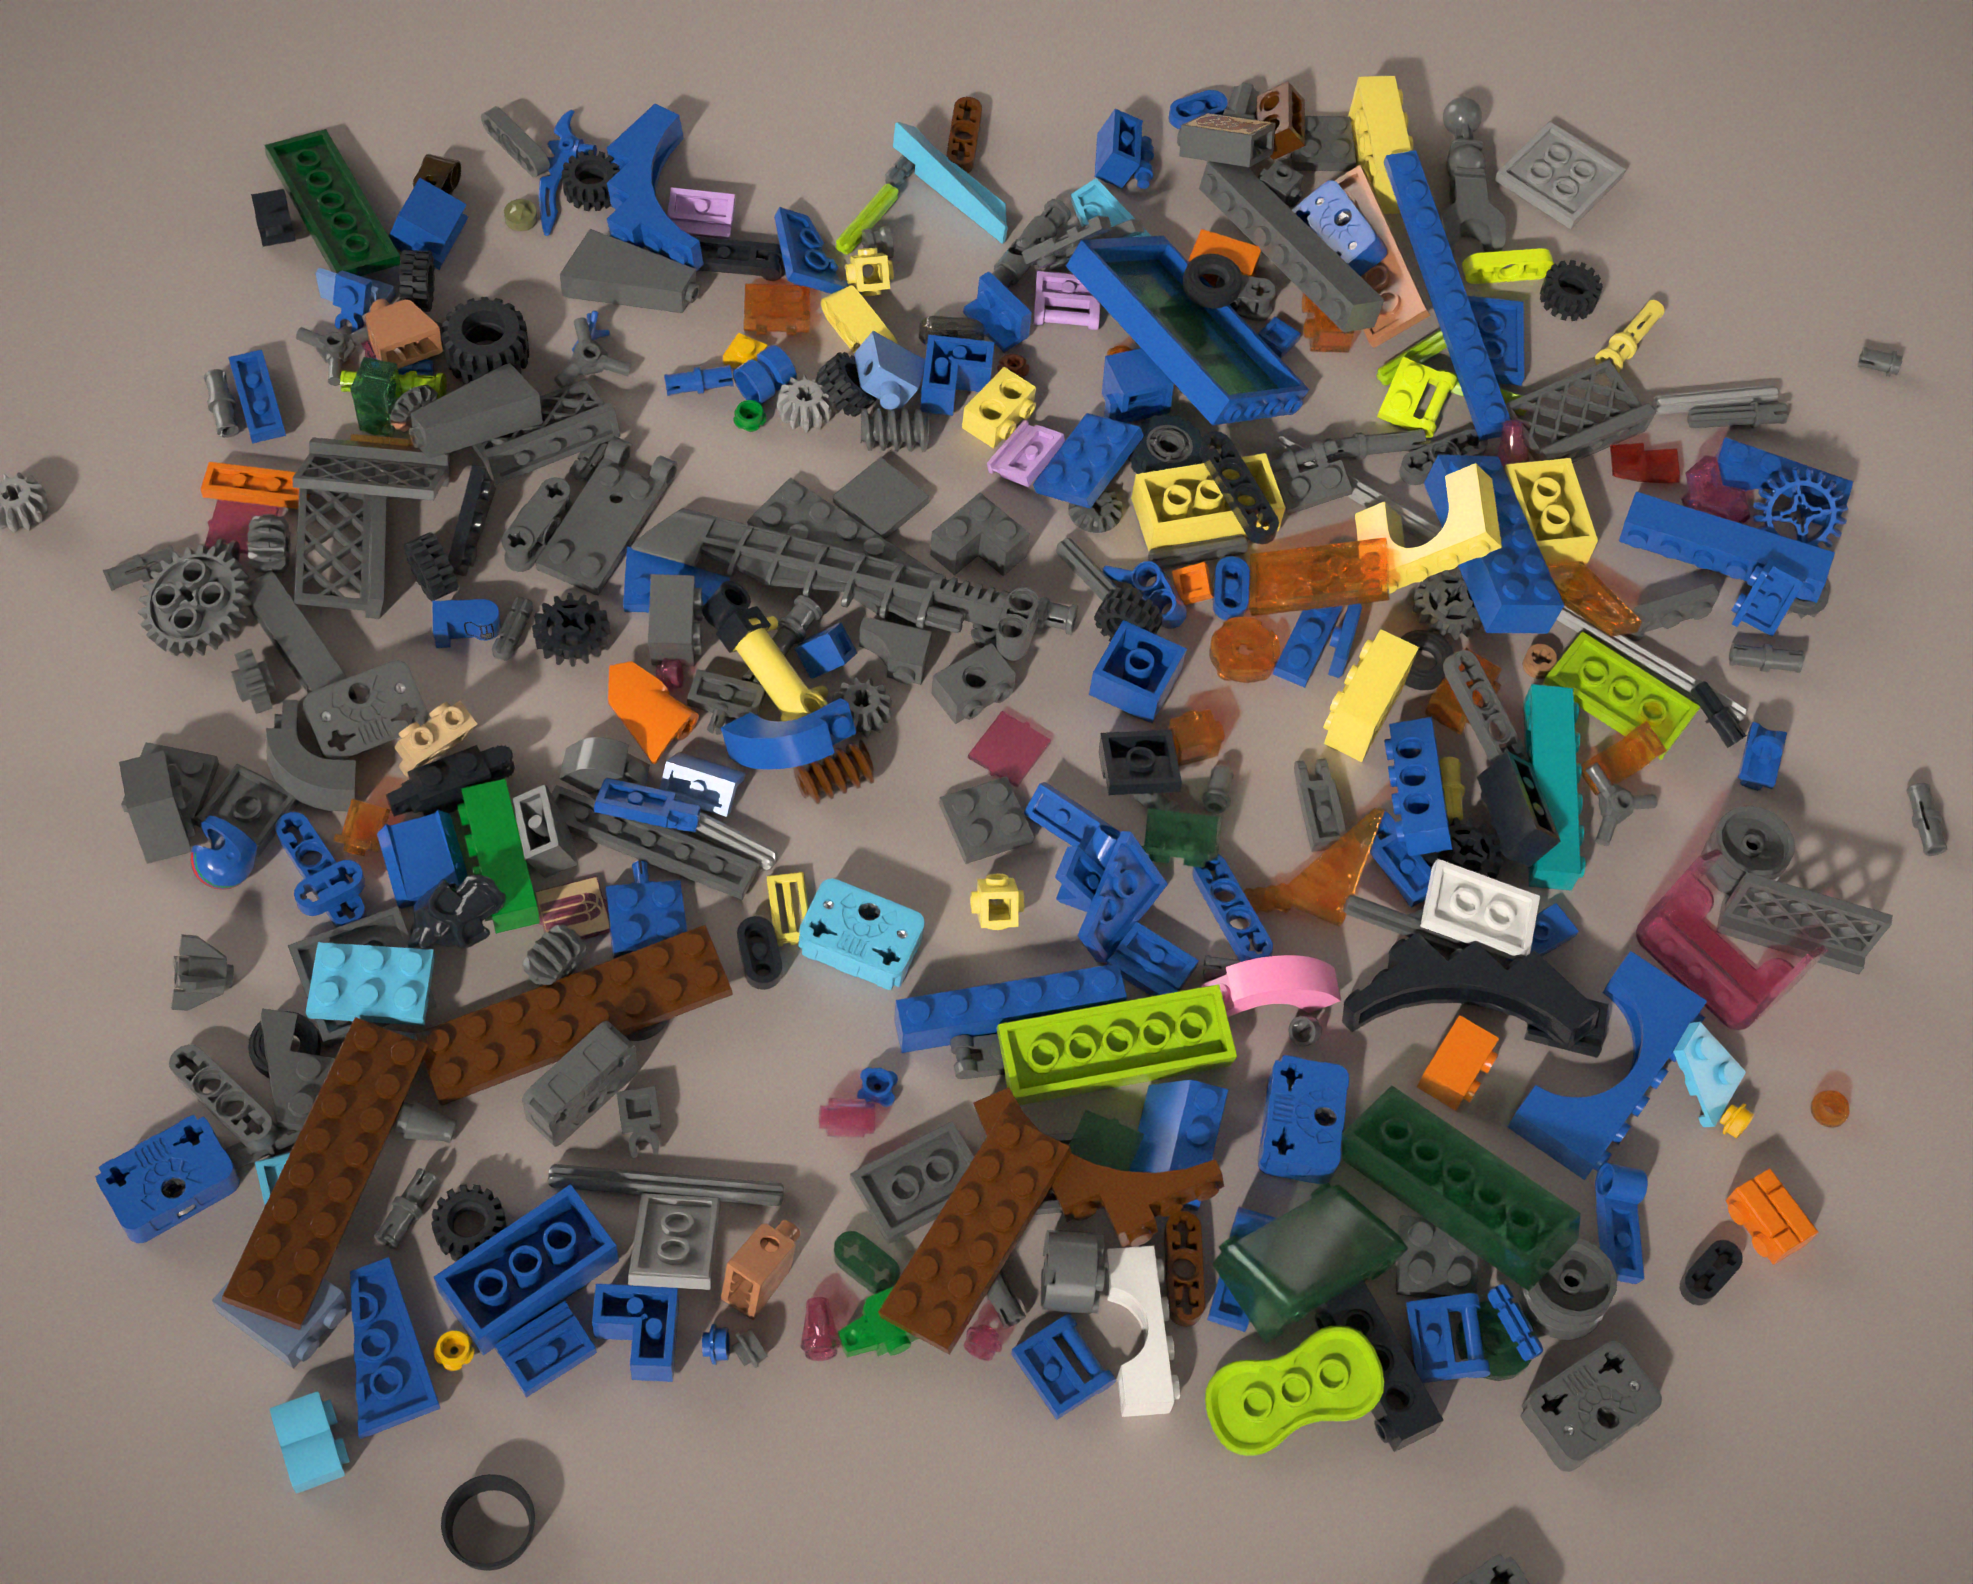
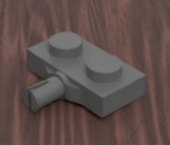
M697 669L687 696V706L713 713L707 730L712 734L715 730L716 735H720L722 733L721 727L724 725L726 717L740 718L750 712L759 716L766 691L760 684Z

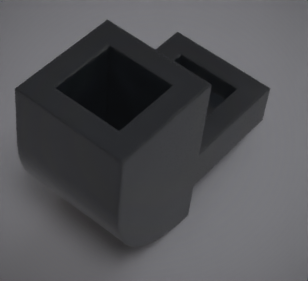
M280 189L251 194L262 246L295 242L296 239L285 190Z

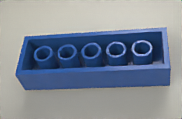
M1438 455L1424 485L1442 528L1447 521L1449 513L1446 475L1476 463L1493 481L1502 548L1492 551L1484 557L1475 558L1458 565L1485 632L1548 634L1562 611L1564 603L1499 457Z

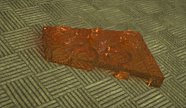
M1583 561L1547 566L1564 606L1609 636L1638 632L1642 621Z

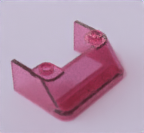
M1717 848L1700 855L1641 920L1636 929V937L1640 946L1678 982L1707 1000L1704 1006L1725 1026L1733 1030H1743L1754 1024L1783 998L1825 955L1828 949L1824 945L1806 954L1795 967L1782 958L1769 959L1757 970L1752 967L1703 921L1713 908L1714 897L1711 890L1700 879L1723 854Z

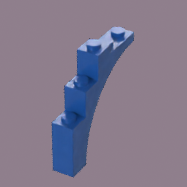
M653 104L607 147L608 156L610 155L614 158L611 164L619 165L620 170L607 182L610 203L615 209L607 218L610 236L642 249L646 247L653 253H658L668 259L692 267L697 271L703 265L699 240L681 230L665 214L656 199V188L661 170L670 154L684 139L680 115L658 104Z

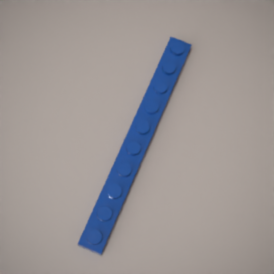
M1417 151L1386 155L1383 163L1479 441L1509 436L1514 428Z

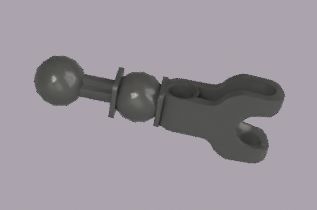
M1467 97L1453 99L1448 103L1443 112L1445 128L1451 134H1454L1455 140L1451 143L1446 164V170L1451 178L1449 183L1450 206L1443 212L1441 222L1452 253H1454V245L1458 239L1466 236L1476 238L1481 242L1484 252L1502 251L1506 241V221L1501 211L1492 206L1488 199L1487 180L1485 177L1486 160L1481 152L1483 142L1473 139V132L1481 124L1482 111L1474 100Z

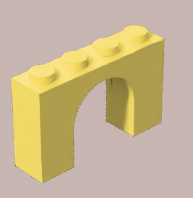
M1476 463L1445 476L1449 502L1448 518L1438 535L1422 546L1405 548L1402 518L1385 501L1355 514L1362 582L1377 595L1391 594L1397 589L1415 582L1424 581L1427 577L1445 570L1454 569L1462 563L1484 557L1488 553L1502 548L1493 481Z

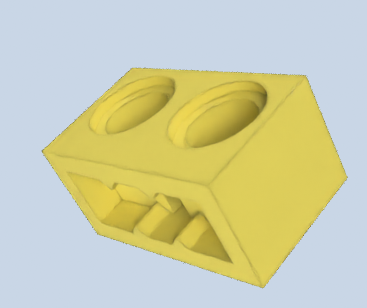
M1003 367L964 407L962 428L994 449L1003 439L1007 440L1015 431L1016 425L1022 419L1026 420L1032 415L1036 407V402H1034L1036 387Z

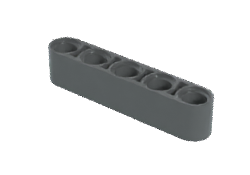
M272 571L247 583L252 587V591L245 594L252 601L251 605L247 607L307 694L347 678ZM351 687L348 692L351 701H355L357 696L353 687Z

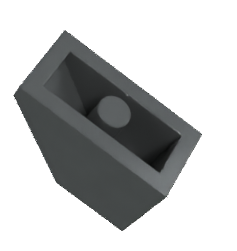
M544 784L512 798L525 860L544 878L578 865L571 832L549 788Z

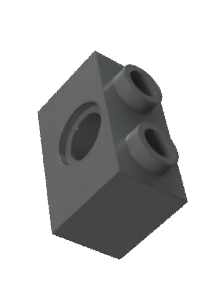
M990 643L934 674L931 694L951 720L957 724L964 719L970 720L975 718L985 707L994 702L1001 703L1009 698L1014 690L1016 673L995 646ZM974 684H975V685H979V686H981V687H979V688H974V687H971L970 685H974Z

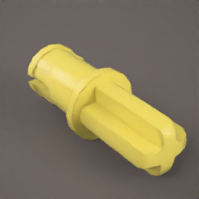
M1444 757L1439 762L1448 823L1451 824L1454 817H1458L1460 821L1463 819L1462 797L1465 794V787L1461 784V762H1459V759Z

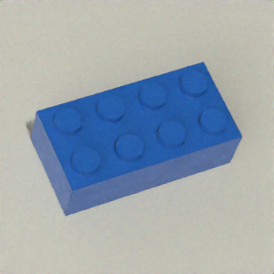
M570 1184L435 1275L434 1280L440 1296L484 1356L495 1348L494 1345L555 1307L617 1264L619 1259L616 1244Z

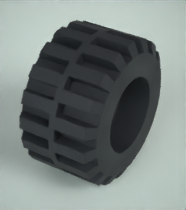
M481 297V300L478 301L472 298L467 300L465 305L458 304L455 306V312L450 311L446 315L447 321L443 322L441 333L447 366L449 370H452V374L457 379L462 378L463 383L468 384L509 363L520 374H522L521 369H526L528 358H530L526 322L523 321V315L520 311H515L514 305L511 303L504 305L503 300L495 298L494 301L489 300V297ZM486 340L496 341L488 345L476 344L478 342Z

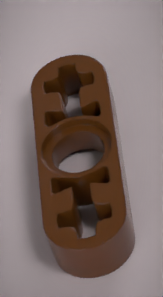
M973 97L959 98L954 104L946 155L951 162L957 164L967 173L971 172L974 168L982 115V105ZM965 111L970 112L969 120H964ZM959 132H967L971 134L972 137L969 139H960L956 136V134ZM959 151L964 152L963 160H957Z
M1178 1211L1169 1217L1164 1229L1166 1295L1170 1319L1179 1326L1189 1327L1195 1325L1200 1320L1205 1309L1202 1227L1200 1220L1195 1214L1189 1211ZM1179 1223H1183L1186 1230L1191 1232H1189L1186 1239V1248L1179 1249L1181 1244L1180 1232L1173 1230L1177 1229ZM1179 1259H1187L1193 1263L1195 1274L1187 1278L1181 1277L1175 1272L1173 1264ZM1190 1288L1188 1292L1189 1305L1196 1306L1192 1308L1191 1313L1188 1315L1184 1314L1182 1307H1176L1180 1305L1183 1289Z

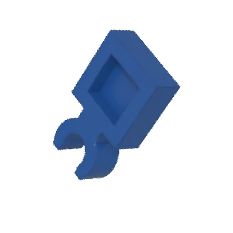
M343 270L336 274L333 305L341 308V313L335 318V327L337 329L345 326L347 320L352 324L351 333L364 327L362 315L369 312L372 280Z

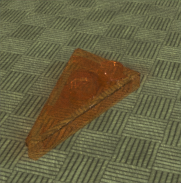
M1378 807L1369 812L1276 894L1275 899L1338 927L1341 926L1347 915L1343 911L1344 904L1348 896L1355 893L1385 809Z

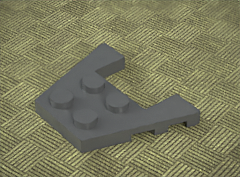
M1097 216L1088 220V225L1081 228L1075 226L1067 230V235L1057 239L1052 237L1023 251L1022 254L1027 265H1038L1039 269L1049 266L1050 269H1055L1068 263V259L1071 258L1081 240L1133 237L1145 231L1141 220L1130 219L1111 227L1109 217Z
M262 1008L260 1021L261 1028L263 1029L264 1048L268 1062L276 1126L278 1128L301 1131L335 1058L291 1051L298 1014ZM388 1029L414 1039L415 1033Z

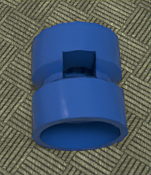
M770 345L758 353L757 361L753 359L748 360L733 371L735 384L746 400L756 401L760 405L775 395V391L779 392L781 385H788L791 377L797 379V373L791 359L776 345Z

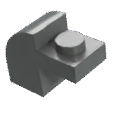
M591 737L582 739L566 748L559 779L588 794L600 789L606 778L646 786L650 764L629 754V744L610 738Z

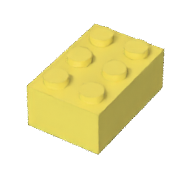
M1571 458L1506 464L1505 473L1547 567L1588 564L1598 539Z
M1380 629L1374 641L1367 639L1359 655L1360 661L1357 666L1353 665L1345 679L1344 684L1346 685L1343 691L1337 692L1329 710L1331 712L1323 727L1328 730L1324 742L1325 745L1363 762L1406 683L1419 647Z

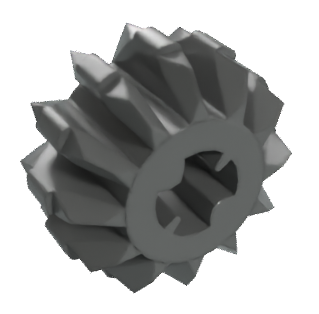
M263 514V516H254L249 523V532L247 533L249 565L255 573L265 574L269 571H272L274 574L284 573L290 564L291 533L289 532V524L283 516Z
M855 677L853 685L845 682L842 683L840 692H835L832 702L841 698L849 703L856 734L863 732V735L868 739L871 730L881 733L884 723L890 721L892 700L890 695H885L886 689L883 684L873 687L874 682L872 678L866 681V683H861Z
M557 925L552 927L549 932H545L538 941H535V945L527 951V957L523 960L522 966L529 975V979L536 985L543 986L553 984L557 980L574 973L577 966L582 963V958L586 955L587 951L586 943L580 939L581 936L573 929L570 930L566 925Z

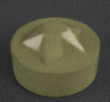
M516 199L509 202L504 208L505 223L512 230L526 231L537 223L536 207L529 200Z

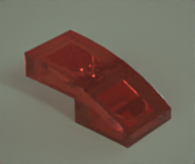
M1644 443L1610 445L1612 476L1646 483L1680 482L1677 448L1645 451Z

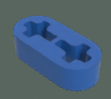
M342 860L303 879L294 890L298 909L305 915L317 916L356 897L365 887L362 868L357 862ZM347 874L350 878L352 877L353 882L346 884L345 881L341 880V876ZM313 891L315 895H318L319 899L312 902L311 899L307 898L306 894Z

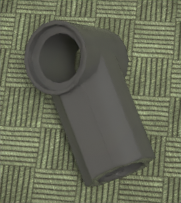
M1248 83L1234 86L1228 109L1225 108L1223 115L1255 120L1254 112L1259 92L1256 91L1252 84Z

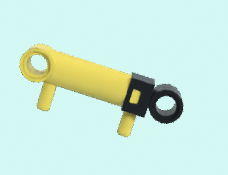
M733 581L723 582L703 605V616L711 626L719 629L716 635L728 652L737 651L781 711L780 720L798 719L828 705L825 700L828 697L827 688L820 685L808 689L768 634L769 631L777 629L778 620L774 616L765 617L758 606L749 608L751 598L741 585Z

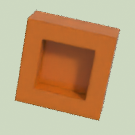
M1205 562L1172 570L1175 589L1184 605L1214 598L1209 568Z

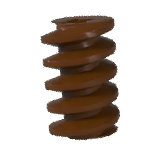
M861 739L859 741V748L854 743H848L845 752L841 748H835L832 758L828 756L819 760V763L815 761L806 764V769L803 765L793 767L796 782L805 799L810 796L816 804H819L820 792L822 791L830 799H833L835 786L843 794H846L848 781H851L855 788L859 789L861 788L860 777L862 776L870 784L874 783L873 763L867 747Z

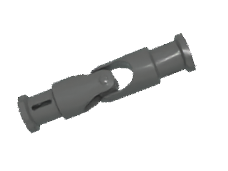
M1058 199L1047 201L1042 214L1032 219L1023 230L1021 236L1013 242L994 265L992 274L1007 289L1011 285L1017 284L1031 267V265L1025 264L1022 252L1055 237L1059 226L1068 222L1071 217L1069 208Z

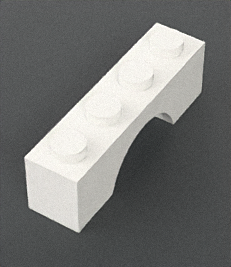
M1154 1246L1107 1249L1103 1260L1107 1300L1120 1304L1133 1313L1139 1321L1144 1335L1143 1349L1135 1358L1121 1365L1117 1376L1122 1417L1170 1413L1175 1400L1180 1398V1386L1178 1376L1171 1375L1169 1360H1174L1175 1351L1172 1335L1166 1336L1164 1321H1169V1304L1167 1297H1161L1159 1283L1164 1282L1162 1259H1156Z

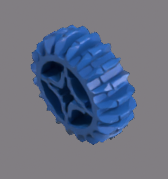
M1797 467L1792 468L1793 478L1788 479L1784 471L1779 472V478L1782 482L1778 485L1771 478L1768 479L1767 484L1773 490L1768 493L1760 489L1758 494L1766 498L1765 503L1754 502L1753 504L1754 508L1763 510V514H1756L1752 517L1754 522H1764V525L1757 529L1780 535L1775 530L1772 522H1791L1794 524L1797 535L1796 541L1819 547L1818 543L1823 541L1827 547H1832L1833 543L1827 536L1832 533L1834 536L1840 537L1842 532L1834 528L1835 523L1846 524L1847 522L1846 518L1837 516V512H1844L1848 509L1846 504H1836L1835 502L1844 497L1842 491L1831 494V491L1837 485L1836 481L1831 480L1826 485H1823L1826 478L1824 472H1820L1816 479L1813 480L1812 468H1807L1804 477H1800V471ZM1803 486H1810L1819 490L1825 497L1827 504H1808L1803 493ZM1792 488L1790 504L1785 508L1778 509V511H1772L1779 495ZM1798 496L1799 502L1803 504L1802 507L1805 510L1808 508L1812 511L1803 515L1801 525L1795 516L1791 518L1787 515L1797 511V505H1799ZM1822 515H1827L1826 522L1821 530L1808 538L1810 522L1815 518L1822 517Z

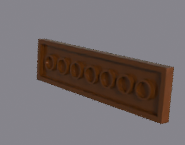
M703 925L564 977L553 984L540 986L415 1033L417 1041L428 1044L424 1061L437 1099L442 1106L558 1062L604 1021H609L618 1031L626 1036L639 1029L663 1022L731 996L733 993L707 927Z
M357 1017L354 1018L222 1295V1302L301 1330L425 1058L428 1044Z

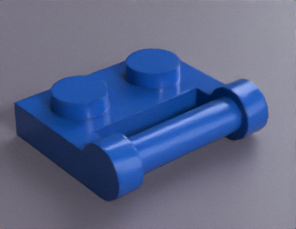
M1466 1293L1406 1302L1415 1369L1422 1383L1466 1377L1482 1378L1491 1374L1489 1361L1484 1359L1477 1310L1480 1309L1479 1295ZM1450 1312H1461L1468 1361L1456 1362Z
M1071 1314L1064 1315L1014 1347L1011 1351V1355L1056 1420L1096 1394L1104 1392L1116 1382L1112 1372L1109 1369L1105 1371L1076 1330L1077 1323ZM1063 1337L1091 1377L1090 1381L1084 1384L1054 1341L1055 1339Z

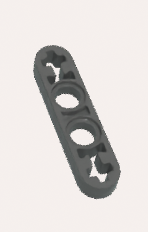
M1467 650L1449 655L1443 664L1445 677L1491 764L1506 751L1529 762L1527 752L1477 657ZM1461 664H1463L1465 668L1462 671H1460L1458 667ZM1472 679L1473 684L1467 686L1466 682H1469ZM1474 690L1480 692L1483 697L1482 708L1476 706L1473 701L1472 694ZM1491 721L1496 723L1500 730L1498 739H1495L1490 734L1489 724ZM1505 743L1506 747L1500 749L1499 745Z
M188 1044L174 1051L169 1059V1067L178 1081L247 1148L252 1151H262L275 1143L279 1132L271 1116L201 1048ZM187 1062L195 1063L200 1071L195 1075L187 1066H184ZM214 1079L221 1080L220 1087L216 1091L208 1094L203 1093V1088L209 1081ZM236 1101L244 1102V1107L239 1113L232 1116L225 1115L226 1109L230 1104ZM253 1120L260 1129L264 1130L258 1135L252 1132L247 1124Z

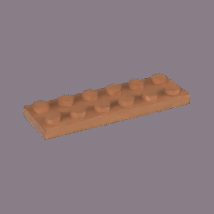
M1358 165L1334 181L1347 193L1354 202V205L1372 226V229L1387 247L1386 257L1361 276L1384 299L1375 327L1363 329L1368 342L1375 348L1431 315L1368 176L1362 166Z

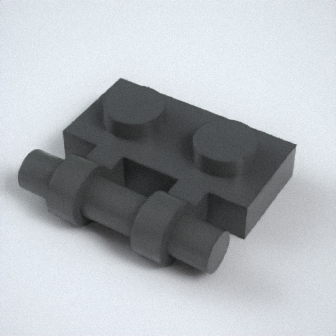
M1335 440L1324 443L1321 441L1313 442L1309 448L1294 453L1292 450L1283 452L1281 457L1270 460L1273 473L1286 469L1288 477L1277 480V486L1288 515L1352 494V487L1342 460L1328 463L1326 456L1338 452ZM1315 460L1316 468L1299 473L1297 465Z

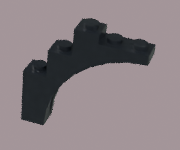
M1417 932L1409 939H1401L1392 946L1389 951L1388 969L1380 971L1374 977L1372 983L1363 990L1357 989L1348 995L1343 1004L1342 1023L1351 1032H1354L1375 1018L1402 1008L1431 1003H1461L1491 1008L1517 1017L1542 1030L1568 1050L1594 1030L1599 1009L1535 950L1524 958L1518 957L1514 959L1505 969L1476 941L1466 949H1457L1446 960Z

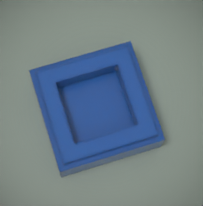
M1274 317L1257 335L1281 359L1300 340L1301 333L1279 318Z

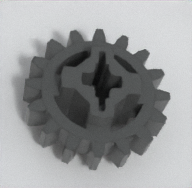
M1445 570L1441 577L1435 574L1430 576L1428 580L1425 579L1420 582L1413 597V601H1415L1413 612L1420 613L1417 620L1419 624L1427 622L1429 624L1428 631L1439 630V635L1443 638L1446 636V633H1451L1454 640H1458L1461 632L1466 637H1470L1473 629L1480 630L1482 622L1460 570L1456 572L1455 576H1451L1450 572Z

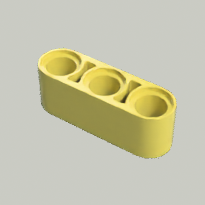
M850 285L821 299V307L826 319L853 353L856 352L872 331L898 344L891 331L854 286Z

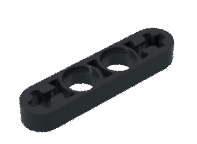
M1214 431L1207 433L1202 438L1199 454L1226 502L1251 541L1262 545L1272 542L1276 537L1279 527L1277 515L1231 439L1222 432ZM1216 449H1222L1221 454ZM1227 469L1235 470L1239 473L1240 477L1235 480L1227 479L1222 472ZM1248 495L1256 503L1246 506L1238 501V497ZM1257 521H1259L1260 527H1256Z

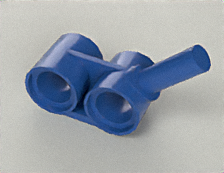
M1144 561L1139 563L1133 571L1104 566L1103 572L1110 580L1132 584L1133 588L1138 589L1143 594L1144 600L1149 598L1153 601L1151 606L1159 608L1158 614L1162 613L1163 608L1167 604L1172 603L1170 611L1162 614L1163 627L1174 629L1185 621L1187 616L1186 606L1170 578L1156 563ZM1157 576L1155 583L1146 587L1148 580Z

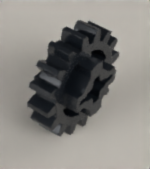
M568 593L567 600L562 601L558 596H554V605L551 606L543 603V614L535 613L534 615L535 625H532L536 648L537 650L543 649L545 659L555 655L557 665H561L564 659H568L571 667H575L576 659L580 658L584 663L588 664L591 653L599 657L601 655L600 646H608L609 644L608 635L611 634L607 611L600 610L597 600L588 604L587 595L583 594L579 600H574L572 593ZM592 623H593L594 626H595V630H594L593 634L590 633V631H591V626H590V625H591ZM550 626H553L552 635L550 636L548 630Z
M1454 817L1451 826H1449L1452 850L1427 853L1425 862L1428 866H1432L1437 859L1496 880L1504 859L1500 857L1502 852L1499 845H1494L1497 838L1496 833L1490 835L1484 833L1487 825L1483 823L1476 828L1473 826L1472 818H1469L1466 825L1461 824L1458 817Z

